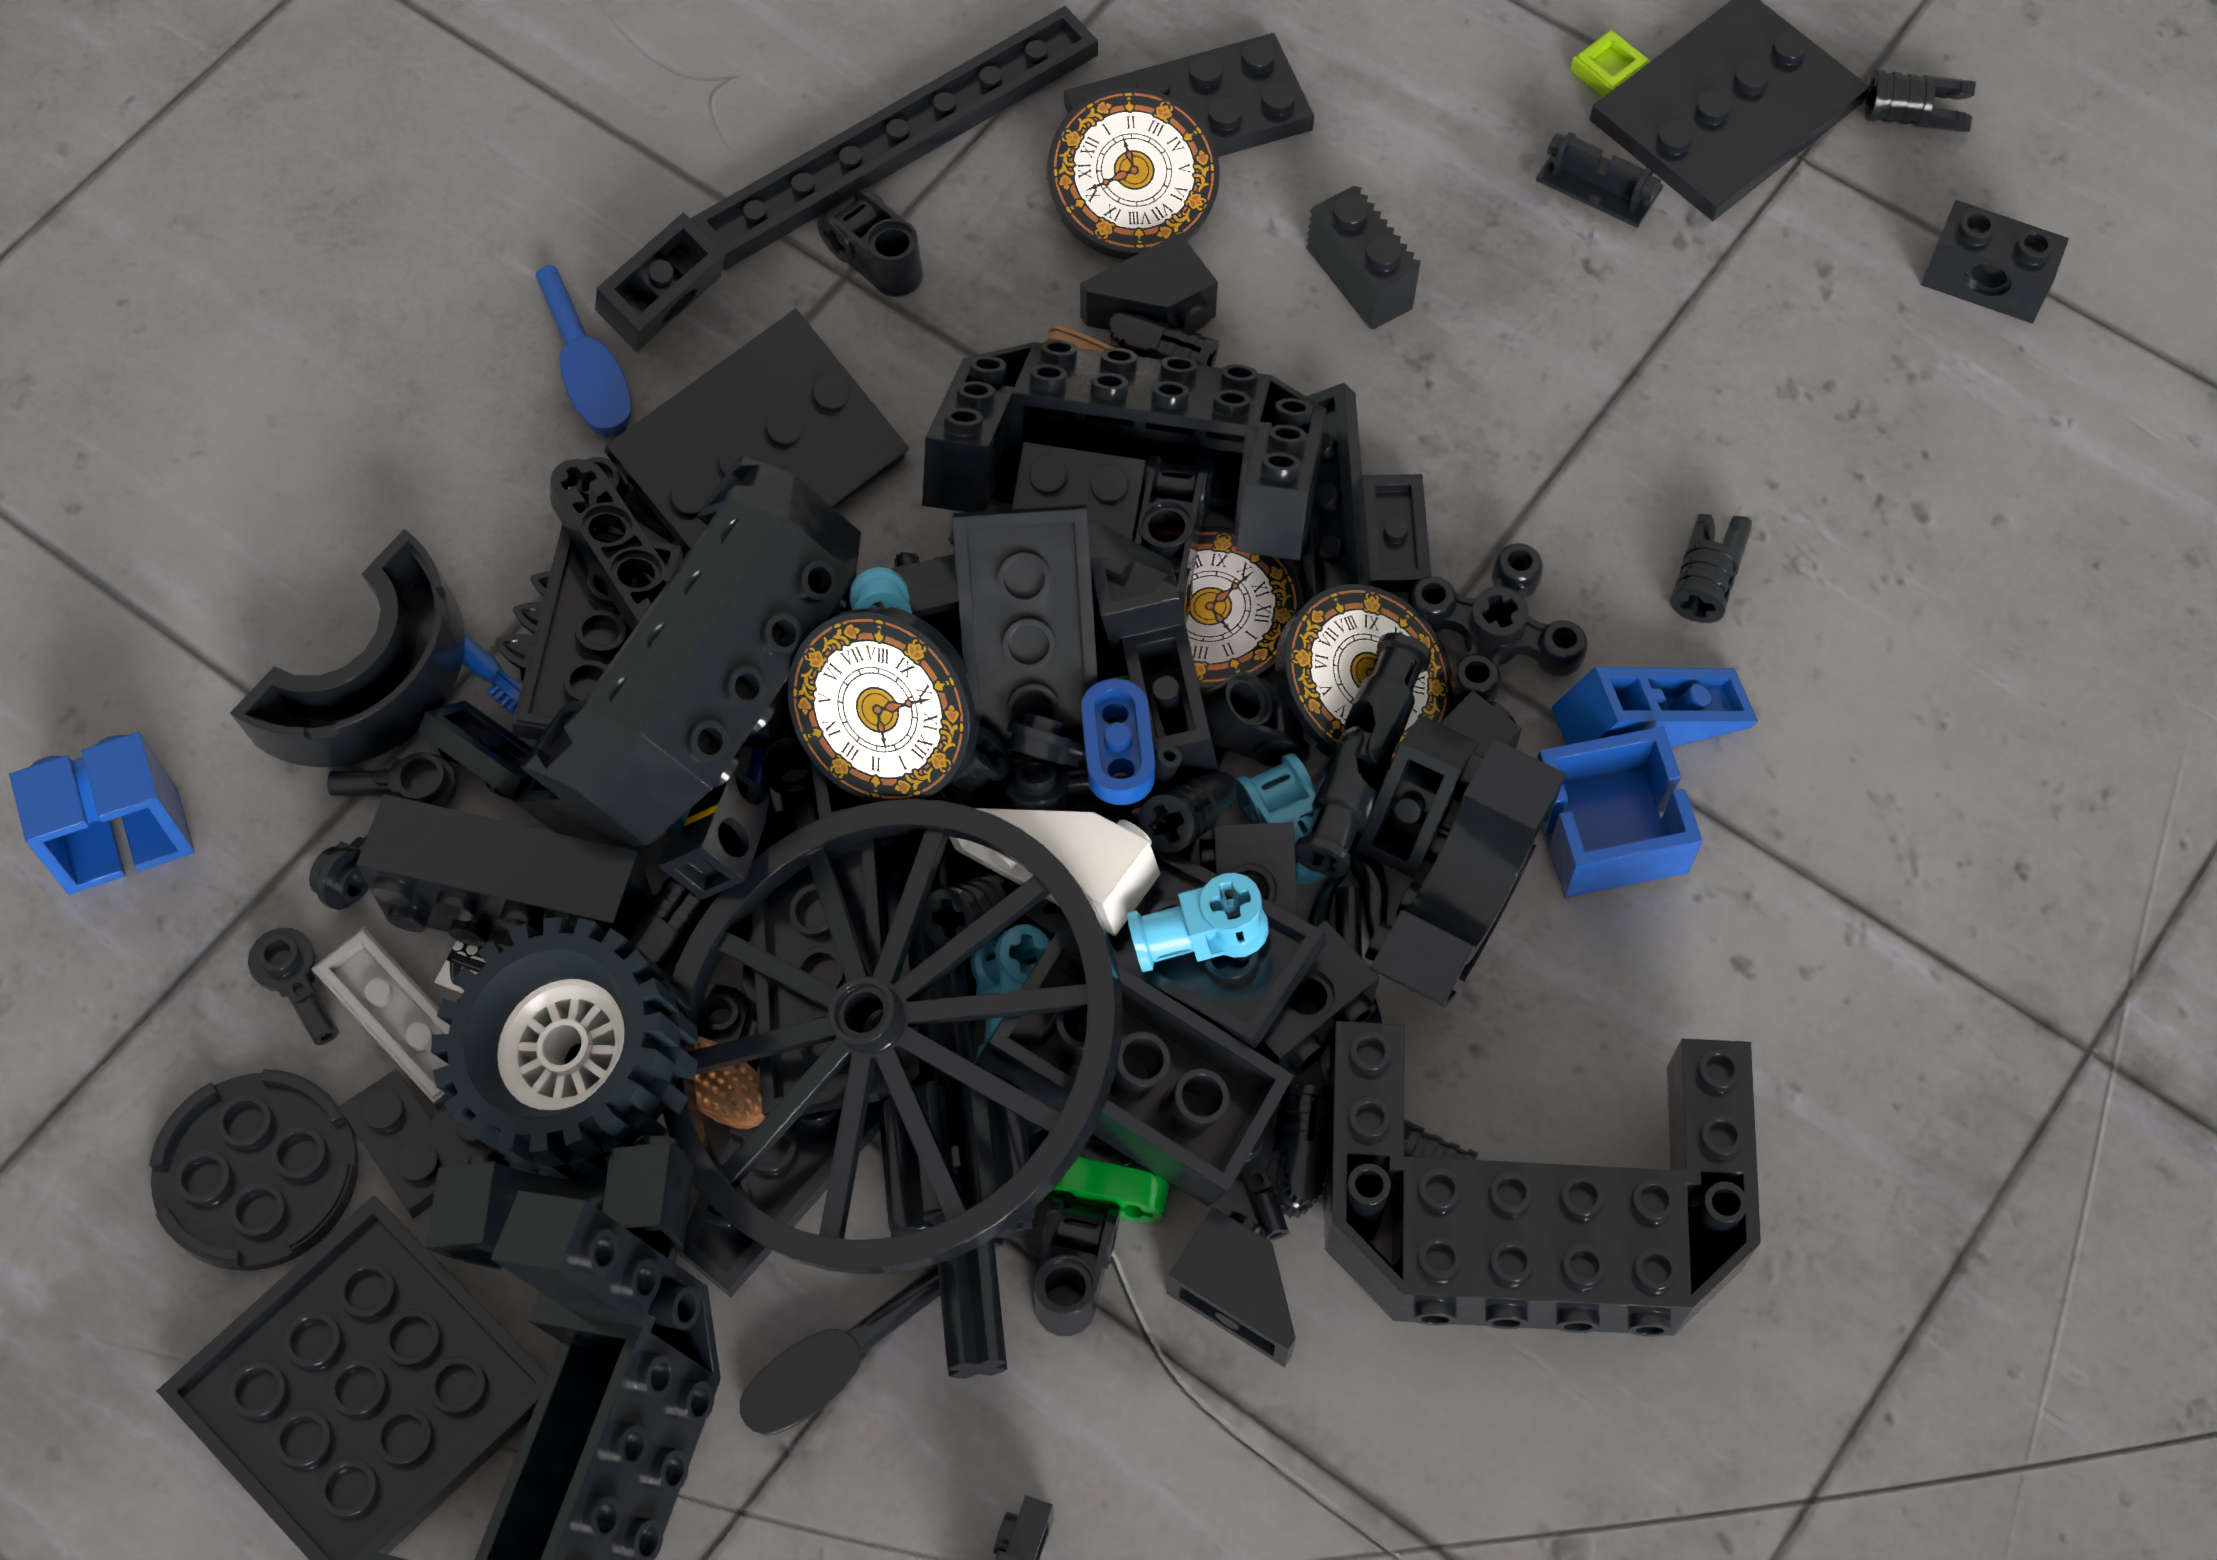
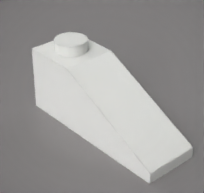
M975 808L993 814L1019 827L1043 844L1070 871L1084 889L1100 915L1106 931L1113 936L1117 935L1127 921V913L1136 909L1161 874L1151 848V839L1143 830L1129 821L1119 820L1116 824L1094 812ZM949 837L956 851L1019 885H1022L1033 876L1032 873L1014 860L991 848L968 840ZM1051 893L1045 897V899L1059 906Z

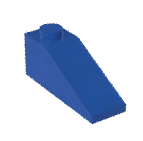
M1594 667L1551 707L1566 745L1664 726L1671 748L1748 729L1758 722L1735 668Z

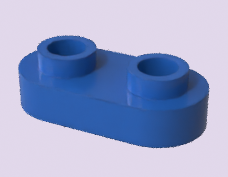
M1123 679L1100 681L1088 689L1081 702L1088 783L1092 792L1102 801L1114 805H1128L1138 802L1147 796L1155 782V756L1148 700L1143 690L1130 681ZM1112 718L1124 720L1123 723L1108 724L1106 721ZM1117 773H1126L1131 777L1116 779L1112 776Z

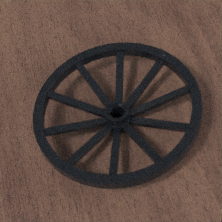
M923 799L880 801L851 807L827 815L797 829L770 846L752 861L746 881L730 887L718 895L690 935L672 975V979L675 981L673 985L686 996L692 1009L683 1015L696 1026L709 981L722 954L828 1008L827 1017L694 1050V1045L683 1046V1050L698 1061L696 1074L833 1041L723 1165L717 1159L705 1134L698 1111L693 1079L680 1077L678 1079L676 1088L688 1097L680 1115L667 1107L662 1112L667 1130H669V1137L683 1143V1151L692 1161V1182L716 1212L737 1230L766 1248L799 1263L828 1271L852 1274H890L921 1269L971 1251L1009 1229L1032 1211L1057 1186L1077 1160L1095 1130L1108 1100L1117 1070L1122 1040L1123 1017L1120 975L1111 941L1091 899L1070 871L1043 844L1019 827L993 814L965 805ZM924 834L873 977H870L829 854L866 840L891 835ZM948 837L968 840L991 848L1014 860L1033 874L1030 879L898 981ZM808 865L846 979V983L839 988L735 936L737 930L761 902L777 887ZM1050 893L1057 901L1071 926L1079 947L1086 984L913 1002ZM883 1009V1016L879 1024L874 1029L864 1032V1026L869 1016L875 1011ZM1087 1009V1030L1082 1059L1074 1085L1061 1113L918 1033V1026ZM907 1053L914 1055L1049 1132L1031 1158L1008 1182L970 1209H967L901 1059ZM850 1061L820 1233L817 1235L801 1231L774 1219L748 1199L737 1186ZM876 1063L882 1072L946 1221L934 1227L902 1236L883 1239L849 1240L844 1239Z

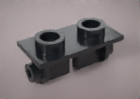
M1557 132L1547 150V154L1551 156L1537 175L1536 181L1638 228L1664 187L1660 179L1652 176L1653 169L1648 167L1643 169L1615 155L1609 160L1602 157L1604 150L1576 138V134L1569 132L1565 136Z

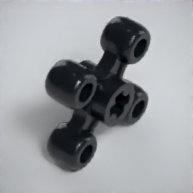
M1509 544L1499 552L1495 558L1492 571L1494 587L1479 593L1475 599L1461 596L1455 592L1454 587L1447 580L1436 576L1421 578L1415 582L1409 591L1407 603L1426 619L1435 632L1449 629L1456 631L1465 638V644L1469 653L1455 664L1449 682L1451 696L1457 705L1472 690L1487 702L1494 701L1498 694L1501 680L1498 665L1512 660L1516 654L1532 657L1538 661V665L1546 673L1558 677L1569 676L1576 672L1585 659L1588 641L1585 632L1579 625L1566 620L1553 621L1550 624L1540 623L1528 615V608L1524 599L1533 594L1538 587L1542 577L1543 563L1540 554L1527 544Z

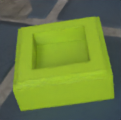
M1611 29L1572 58L1570 71L1603 98L1651 61Z

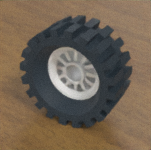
M562 917L543 918V935H540L524 923L508 930L513 942L512 946L504 950L493 940L478 951V954L487 964L476 975L463 966L452 981L464 989V992L458 1003L443 998L437 1013V1017L449 1024L450 1029L448 1034H432L431 1053L448 1064L447 1066L432 1070L436 1088L452 1097L443 1104L454 1119L467 1126L465 1128L467 1132L520 1166L537 1174L540 1169L548 1175L560 1179H571L573 1168L588 1178L607 1174L604 1157L610 1156V1148L634 1146L633 1142L642 1135L644 1137L664 1136L669 1130L657 1121L662 1112L667 1107L680 1115L687 1102L688 1097L679 1091L676 1085L679 1077L695 1080L698 1061L683 1050V1046L699 1044L697 1026L683 1015L692 1009L686 996L673 985L675 981L629 940L612 928L607 932L595 921L578 918L574 928ZM581 1043L577 1056L565 1064V1058L569 1050L576 1044Z

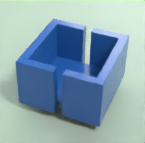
M1664 726L1539 750L1538 760L1566 773L1552 813L1547 823L1544 821L1541 823L1544 834H1552L1548 847L1564 898L1689 873L1703 840L1686 790H1676L1681 775ZM1659 812H1664L1662 818L1660 817Z
M140 731L130 735L106 737L95 746L81 750L83 757L72 760L69 755L49 756L37 760L28 768L9 773L25 841L68 895L126 876L111 821L118 817H122L133 863L138 872L195 853L178 788Z

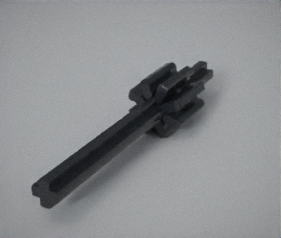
M915 834L897 835L902 894L921 844V839H917ZM949 837L928 896L938 889L957 884L953 844ZM922 913L908 950L910 971L942 947L936 944L927 934L923 924ZM965 961L913 1002L969 996ZM971 1021L918 1026V1033L976 1065ZM918 1058L920 1084L914 1085L915 1091L967 1209H970L1008 1182L1030 1159L1026 1119ZM891 1096L880 1105L878 1111L888 1225L891 1237H896L934 1227L945 1222L946 1219ZM1036 1207L1009 1229L983 1245L953 1259L937 1263L947 1370L950 1377L967 1379L977 1374L992 1376L1007 1370L995 1248L1003 1246V1237L1023 1238L1030 1234L1037 1226Z

